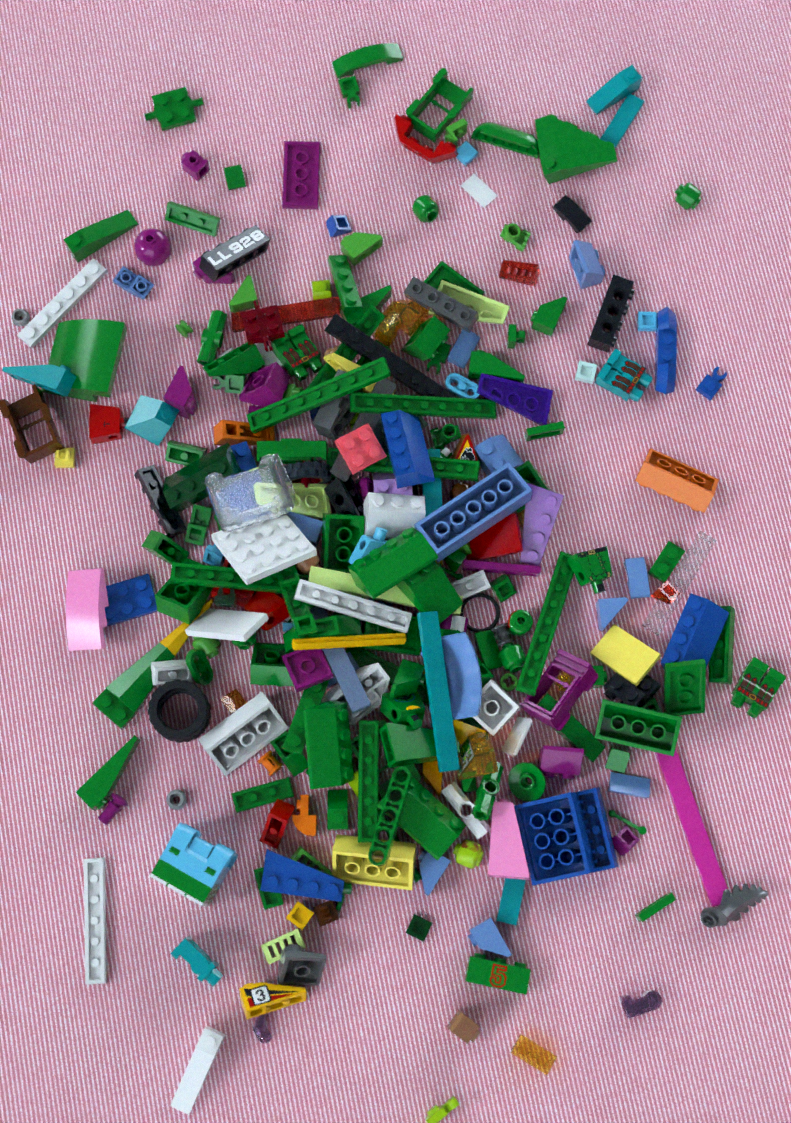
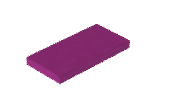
M284 142L282 209H318L320 142Z

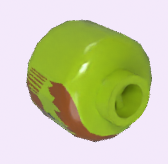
M464 839L461 844L457 843L453 852L456 855V862L470 869L475 868V866L479 867L485 853L482 851L480 844L469 839Z

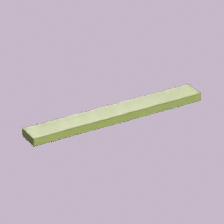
M315 566L310 567L309 582L354 596L372 599L355 585L350 573ZM397 585L374 599L415 607ZM461 607L452 615L459 616L461 614Z

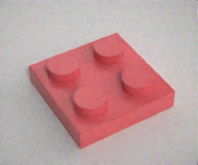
M368 423L334 441L353 475L387 457Z

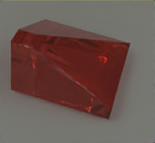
M666 580L651 596L654 599L670 604L680 593Z

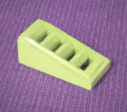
M299 928L261 945L268 965L281 958L275 943L279 942L283 950L285 948L284 939H287L289 945L293 944L290 936L294 935L297 944L302 949L306 948ZM272 945L276 957L272 958L268 946Z

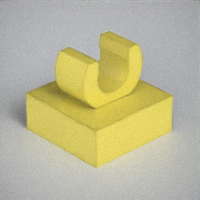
M75 448L56 450L54 466L56 468H75Z

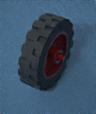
M316 461L287 464V466L280 467V483H301L304 485V488H308V485L311 483H328L331 481V473H329L331 468L328 463H318Z

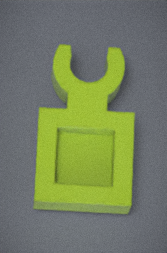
M453 1096L439 1107L435 1105L426 1112L428 1116L425 1119L427 1123H437L460 1104Z

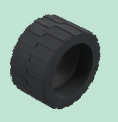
M177 679L165 682V684L157 688L152 694L151 700H149L148 715L150 723L159 734L170 741H176L177 743L190 742L203 734L210 723L211 705L208 702V698L197 685L187 680ZM185 693L192 696L197 702V718L185 729H172L163 721L162 708L165 702L173 695Z

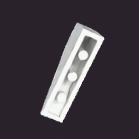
M209 1026L204 1028L172 1100L171 1107L187 1115L190 1114L226 1034Z

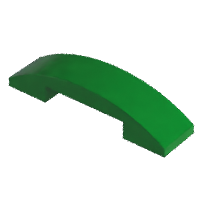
M382 43L351 51L334 60L332 66L337 79L353 75L354 70L385 61L389 65L403 61L404 58L397 43Z
M293 565L276 572L289 616L298 637L318 632L308 604L294 599L300 580L296 566Z

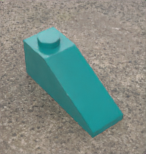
M631 65L617 73L588 98L586 103L597 115L626 98L629 93L632 94L639 90L642 76Z

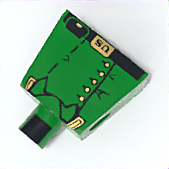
M607 546L576 553L567 559L581 586L591 584L595 594L606 591L603 581L612 576Z

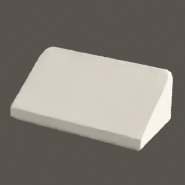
M186 659L151 662L153 686L163 685L165 682L177 679L192 682V675L186 664Z
M518 717L502 748V752L516 757L533 723L532 719Z

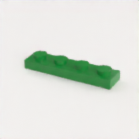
M329 255L328 264L343 312H362L363 305L347 256Z

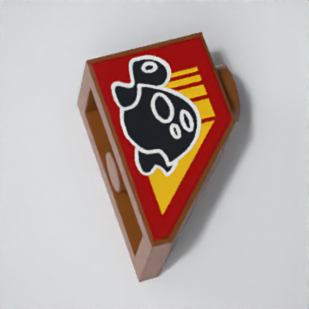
M469 433L462 434L451 459L478 461Z

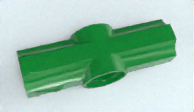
M212 311L207 328L203 330L201 337L202 345L197 358V363L202 366L213 362L218 349L222 346L223 331L228 317L222 311Z
M488 761L486 763L480 786L476 791L477 797L472 814L478 820H488L490 818L496 794L500 790L499 783L504 767L497 761Z

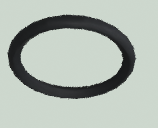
M478 593L466 598L461 606L460 616L464 617L463 611L466 603L473 598H487L495 606L496 617L489 627L476 629L468 624L467 629L476 633L492 629L500 618V609L497 602L491 596L484 593Z

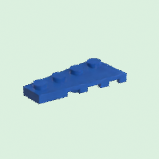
M266 849L260 891L342 901L343 879Z

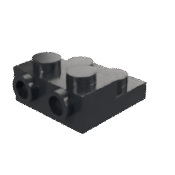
M617 672L603 686L604 694L611 701L616 700L619 703L641 708L661 688L660 684L649 675H646L639 685L636 686Z

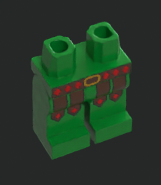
M302 324L294 327L287 333L285 332V337L271 341L273 353L288 371L291 377L295 375L300 382L308 377L307 368L310 367L314 373L322 369L321 353L308 338Z
M755 657L751 658L744 668L735 688L731 692L733 696L730 702L736 708H741L744 702L749 704L750 707L746 713L752 718L758 717L761 712L768 708L777 690L786 679L785 675L772 667L768 669L769 666Z

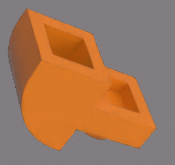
M301 795V799H297V812H300V815H292L293 823L302 834L317 837V816L309 815L310 796Z

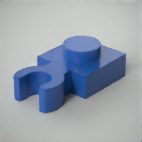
M718 366L713 370L712 377L707 374L696 388L697 392L710 401L721 388L722 384L720 382L727 376L726 372L722 376L717 374Z

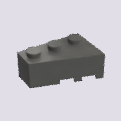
M338 369L335 377L346 372ZM359 389V390H357V391H354V392L364 393V392H363V389ZM350 394L320 406L313 421V425L319 435L332 440L339 438L356 415V413L350 412Z

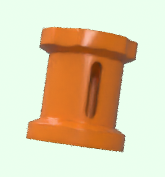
M271 750L257 761L268 770L270 777L284 766L283 763H279L275 759Z

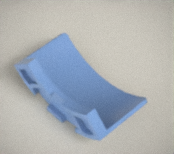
M465 632L442 636L441 640L453 720L475 717L479 714L481 707L482 679L473 644Z

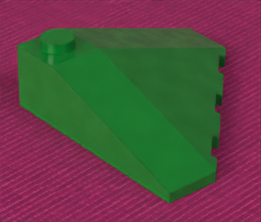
M553 114L535 120L542 171L549 184L618 161L614 144L599 139L597 135L588 131L584 132L578 129V126L567 121L563 122Z

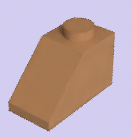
M460 1010L457 1011L447 1025V1028L467 1044L470 1040L474 1042L480 1034V1031H478L480 1026Z

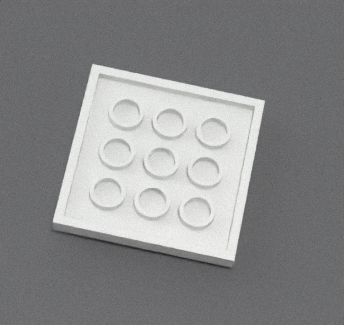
M278 508L211 534L214 544L246 585L317 555L316 548L288 515Z

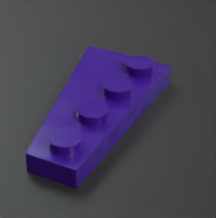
M483 373L480 374L476 393L539 425L547 424L553 390Z

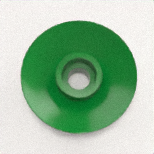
M522 762L511 769L508 776V784L511 792L518 799L531 802L543 795L546 789V779L540 768L532 763ZM527 777L532 780V783L528 782Z

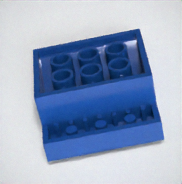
M600 788L569 792L514 806L532 886L619 867Z

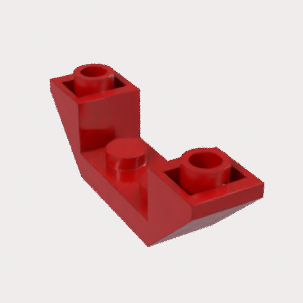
M397 114L395 115L399 140L406 149L432 164L458 156L456 146L449 141L445 143L441 140L435 151L427 145L421 146L418 144L419 141L412 136L409 137L414 129L411 123L412 120L405 115H402V117Z

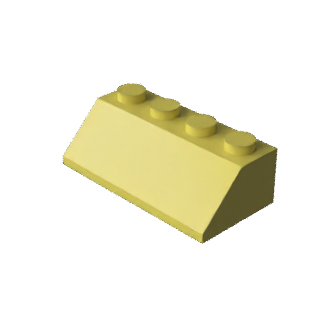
M336 835L332 850L333 876L343 879L345 883L404 890L413 889L416 843L394 841L387 863L383 866H376L368 858L371 843H358V837ZM382 851L374 853V861L381 862L383 860L384 854Z

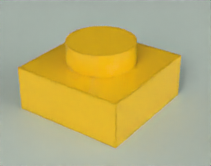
M298 901L286 919L303 930L314 915V912Z

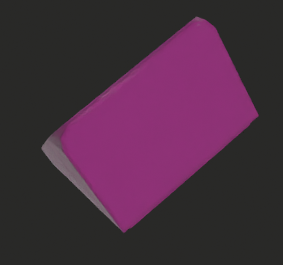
M627 825L612 837L614 849L621 856L629 852L640 840Z

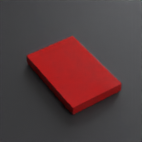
M518 514L508 515L469 541L472 553L467 555V560L483 561L522 552L523 547Z

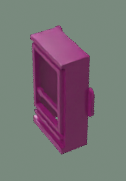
M562 649L557 651L558 654L541 676L535 696L528 695L520 703L526 714L557 731L562 730L570 719L571 714L569 711L583 691H589L598 679V674L590 663ZM561 670L575 677L570 685L567 682L564 683L556 679ZM555 681L564 688H567V690L550 712L536 704Z

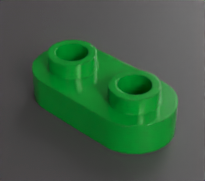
M191 649L186 655V664L197 684L208 685L213 679L211 665L202 650Z

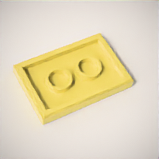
M615 624L590 652L592 657L636 686L639 685L661 658L660 653Z

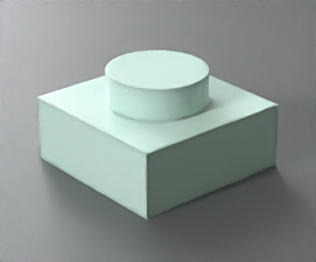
M579 360L575 380L593 384L597 364Z

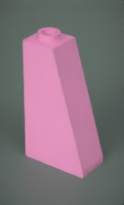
M498 799V802H494L492 809L488 876L530 880L514 804L510 803L508 799Z

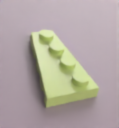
M441 280L438 288L440 292L478 312L479 318L477 322L504 324L510 306ZM431 311L428 312L430 316H438Z

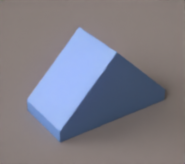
M626 597L598 599L596 610L598 629L601 632L629 599Z

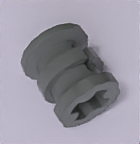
M508 623L490 629L492 632H495L494 637L495 640H498V647L514 641L510 637L511 631L507 629Z

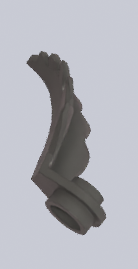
M745 883L742 890H740L738 885H734L732 893L728 889L724 890L718 907H709L702 910L701 921L709 928L726 926L729 921H738L740 919V912L747 913L749 911L748 906L755 907V902L761 903V899H766L769 893L761 887L757 889L754 884L748 888V884Z

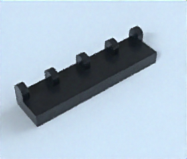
M151 465L137 469L134 476L136 479H139L143 487L142 492L146 493L151 503L150 508L154 509L159 519L158 523L165 530L166 536L172 539L175 535L185 533L187 528L178 511L169 508L163 493L164 483L155 466Z

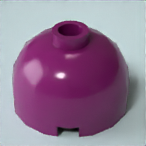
M153 228L145 229L135 239L134 249L137 258L147 266L161 265L171 255L170 241L163 231Z

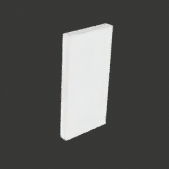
M209 608L185 629L187 636L245 642L268 620V616L266 613Z

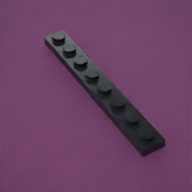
M337 314L333 316L325 328V332L370 362L385 357L391 376L418 395L459 398Z

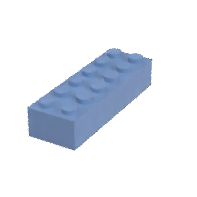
M508 462L414 524V527L423 534L438 555L436 562L438 563L531 501L532 489Z

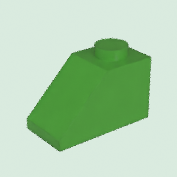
M354 232L351 235L345 236L340 242L341 252L355 266L382 246L383 237L377 234Z

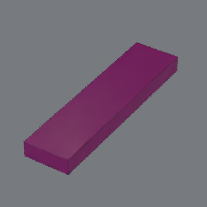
M464 560L462 570L475 572L484 570L487 573L538 577L541 572V566Z

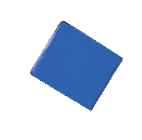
M331 215L326 221L330 237H336L352 231L346 215Z

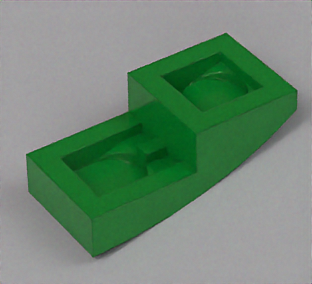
M197 504L193 505L184 542L204 546L213 508Z

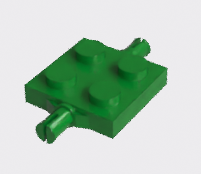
M186 87L152 96L154 111L144 113L146 121L157 118L162 131L196 122L194 107L204 105L202 97L192 100L188 96Z

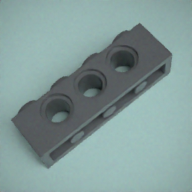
M414 276L404 291L406 298L468 333L471 332L479 318L478 312Z

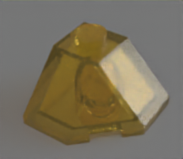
M407 299L392 301L382 314L386 316L385 319L411 337L428 316L429 310Z

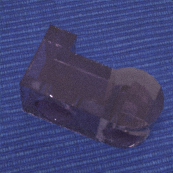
M647 990L642 996L633 999L627 994L619 997L627 1018L650 1012L659 1008L662 1004L661 995L653 990Z

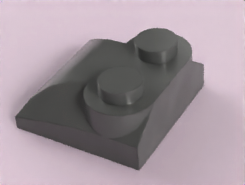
M296 944L286 946L282 950L279 962L278 985L319 986L326 962V955L304 952L302 947Z

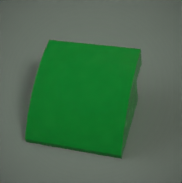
M77 319L58 324L48 365L67 366L71 369V373L76 376L67 397L96 402L98 396L111 397L127 332L124 322ZM41 389L43 393L62 396L46 389Z

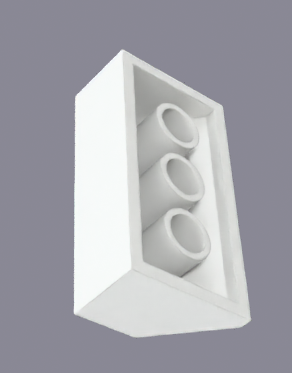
M260 692L200 737L198 741L222 773L227 776L272 740L289 729V727L263 692Z

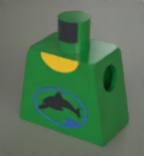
M418 691L393 699L389 698L390 692L382 694L379 710L395 724L411 725L413 729H418L422 726L425 705Z

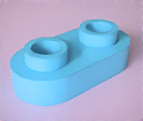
M451 373L446 377L445 387L451 393L460 398H479L480 394L476 393L478 385L458 373ZM455 382L457 386H452L451 383ZM472 391L474 394L468 395L467 392Z

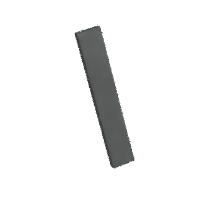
M385 378L376 382L371 393L393 394L397 384ZM360 413L350 432L367 423L373 431L381 414ZM339 452L329 473L346 482L351 471Z

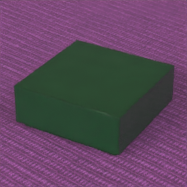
M414 914L405 933L424 942L432 923Z

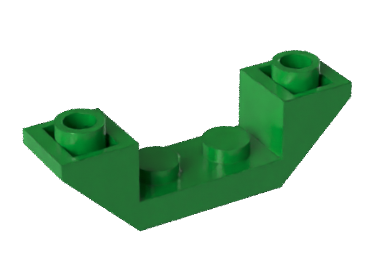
M341 615L317 619L314 621L318 632L298 637L293 627L283 634L285 651L288 654L296 651L292 649V640L294 638L362 635L360 619Z

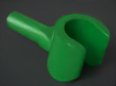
M344 882L342 901H338L336 910H341L345 894H351L352 883Z

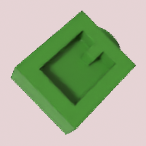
M465 118L446 127L445 141L453 143L456 149L458 147V138L463 137L467 133L468 123Z

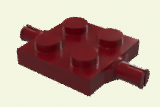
M257 299L258 305L256 300L253 301L255 309L241 312L248 345L264 343L265 351L269 352L268 346L270 351L273 350L271 341L283 338L285 334L277 305L262 308L261 300Z

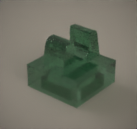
M220 587L217 596H215L214 604L221 607L236 608L235 590L230 588V594L224 595V588Z

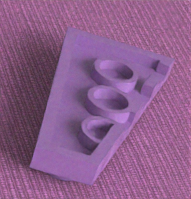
M527 483L532 489L531 501L525 504L522 537L523 551L521 552L520 562L540 566L564 495Z

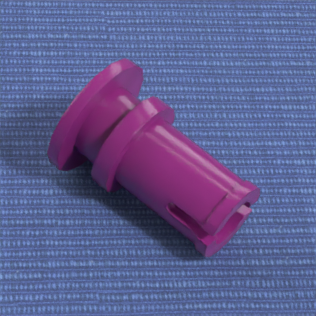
M116 793L111 794L113 799L108 801L107 807L98 816V819L105 825L109 824L118 811L121 812L122 806H128L126 800Z

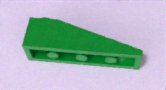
M129 210L84 227L63 240L71 255L79 263L136 227L138 223Z
M547 693L538 706L551 712L558 701ZM572 714L562 730L557 731L554 729L572 746L584 749L583 755L592 763L606 748Z
M135 735L76 791L78 796L92 810H101L107 805V799L114 791L140 742V739Z

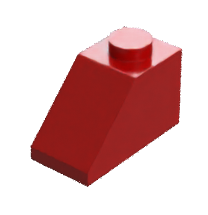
M277 799L269 812L260 842L278 849L296 806Z

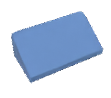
M462 329L448 355L447 361L464 369L470 359L471 351H474L480 337L472 331L468 333Z
M611 772L608 792L648 799L650 796V779Z

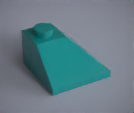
M140 395L124 428L158 446L172 427L179 410L164 401Z

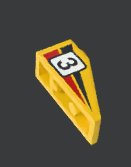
M258 982L255 984L248 983L239 988L240 1000L246 1019L306 1001V989L300 987Z

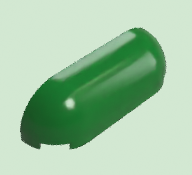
M485 122L478 125L471 135V139L537 159L539 157L537 139L533 135L493 122Z

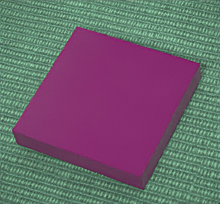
M322 649L296 650L282 656L297 693L334 678Z

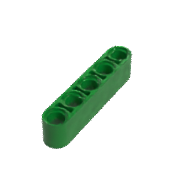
M397 767L392 773L368 854L369 861L376 866L385 865L390 856L412 781L411 772L406 767ZM406 772L408 775L407 779L404 782H399L397 780L398 773ZM395 791H399L402 794L401 799L397 802L391 799V795ZM388 811H394L396 814V818L392 822H388L385 819ZM382 831H388L390 834V838L386 842H381L379 839ZM376 851H382L384 854L381 862L374 861L373 855Z

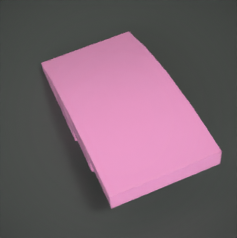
M103 568L71 570L68 572L66 629L69 651L103 649L106 647L103 628L107 627L105 607H108L109 603Z

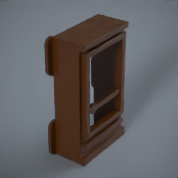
M35 384L32 385L33 394L12 404L5 399L0 400L1 413L4 418L9 419L16 437L13 444L18 457L24 458L30 464L55 453L56 450L65 448L46 404L44 394ZM41 410L42 418L32 423L24 424L21 427L19 419ZM45 420L53 440L30 450L23 430H28L29 427Z

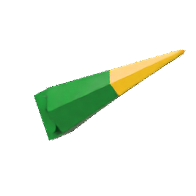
M211 599L203 606L201 612L194 619V621L211 607V605L213 604V599ZM183 622L110 683L92 704L122 730L135 717L155 687L152 682L151 662L173 660L189 637L185 629L190 625Z

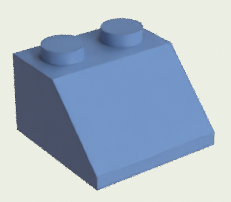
M575 240L571 247L569 260L580 288L583 289L600 284L605 275L603 265L599 264L597 250L593 248L592 243Z
M503 434L490 437L474 447L478 461H480V467L487 476L508 462L514 469L524 463Z

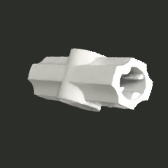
M455 781L441 791L456 811L458 817L462 819L477 840L491 830L485 820L474 818L472 814L474 804L469 801ZM463 805H468L471 808L469 816H464L461 813L460 809Z

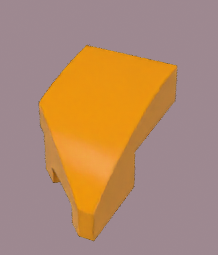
M438 762L423 763L422 775L424 782L435 790L437 796H440L442 772H439Z

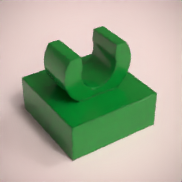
M509 324L507 348L515 349L516 342L524 343L525 331H516V324Z

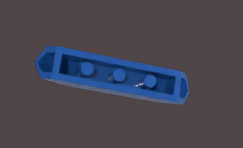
M665 307L657 312L655 390L668 394L674 392L676 381L677 321L675 313L669 307Z

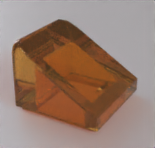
M237 689L220 698V701L230 714L247 703Z

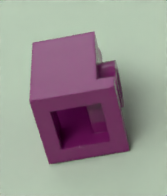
M194 150L183 154L181 158L182 169L196 181H199L210 171L208 160L201 157Z

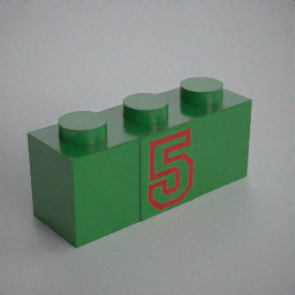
M474 953V957L469 956L464 981L527 995L531 969L526 968L527 964L514 962V965L506 964V959L497 957L494 958V961L486 959L487 955Z

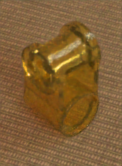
M389 312L385 320L379 324L373 337L387 347H390L397 337V332L402 324L401 316L396 312Z

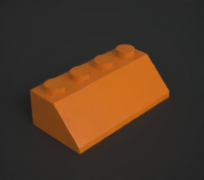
M652 448L649 449L635 479L641 486L649 487L660 495L669 496L675 502L684 503L694 511H701L705 513L715 494L719 480Z

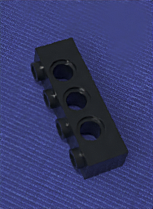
M613 274L588 341V346L607 353L610 347L614 348L618 338L614 335L616 331L620 332L623 321L620 320L621 316H626L629 305L626 304L627 300H631L635 289H632L634 281ZM615 296L620 297L622 300L615 299ZM609 312L615 313L616 316H611ZM603 328H608L610 332H605Z
M349 476L346 482L337 477L324 488L336 513L364 516V501L351 476Z

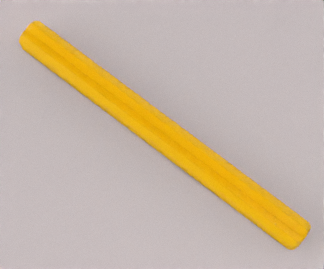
M405 633L294 638L292 640V649L310 650L405 644L407 638Z

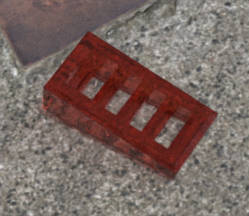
M503 260L499 278L536 286L540 269L538 264ZM508 266L511 267L509 274H507ZM515 268L518 269L517 275H514Z

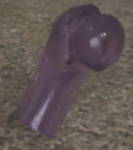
M267 1013L257 1016L253 1026V1031L261 1043H268L272 1039V1035L265 1025Z

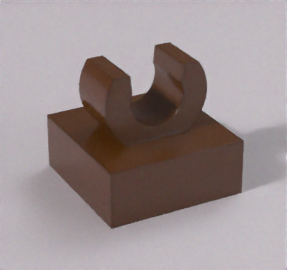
M331 900L313 907L320 927L339 919Z

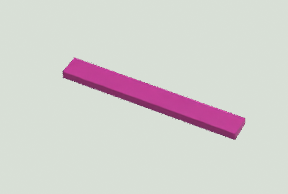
M676 748L674 756L656 752L658 763L711 907L720 905L723 892L728 888Z

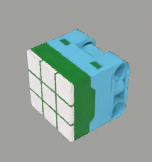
M180 822L151 872L150 877L200 906L209 907L228 871L235 863L238 854L221 843L214 846L201 838L202 834L200 831Z

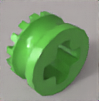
M183 320L180 321V325L177 324L175 326L177 331L185 338L188 337V333L193 332L191 327L187 326V323Z
M506 673L500 679V686L506 692L514 690L518 683L517 677L512 673ZM510 677L514 685L511 684L510 687H506V683L503 680H507Z

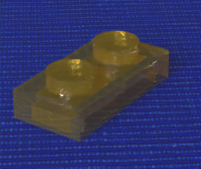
M522 1034L519 1035L510 1052L548 1075L557 1058L556 1055Z

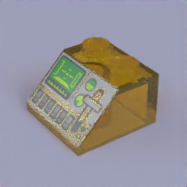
M478 732L468 736L461 745L460 753L458 754L460 770H456L458 779L463 780L498 772L495 751L488 732Z

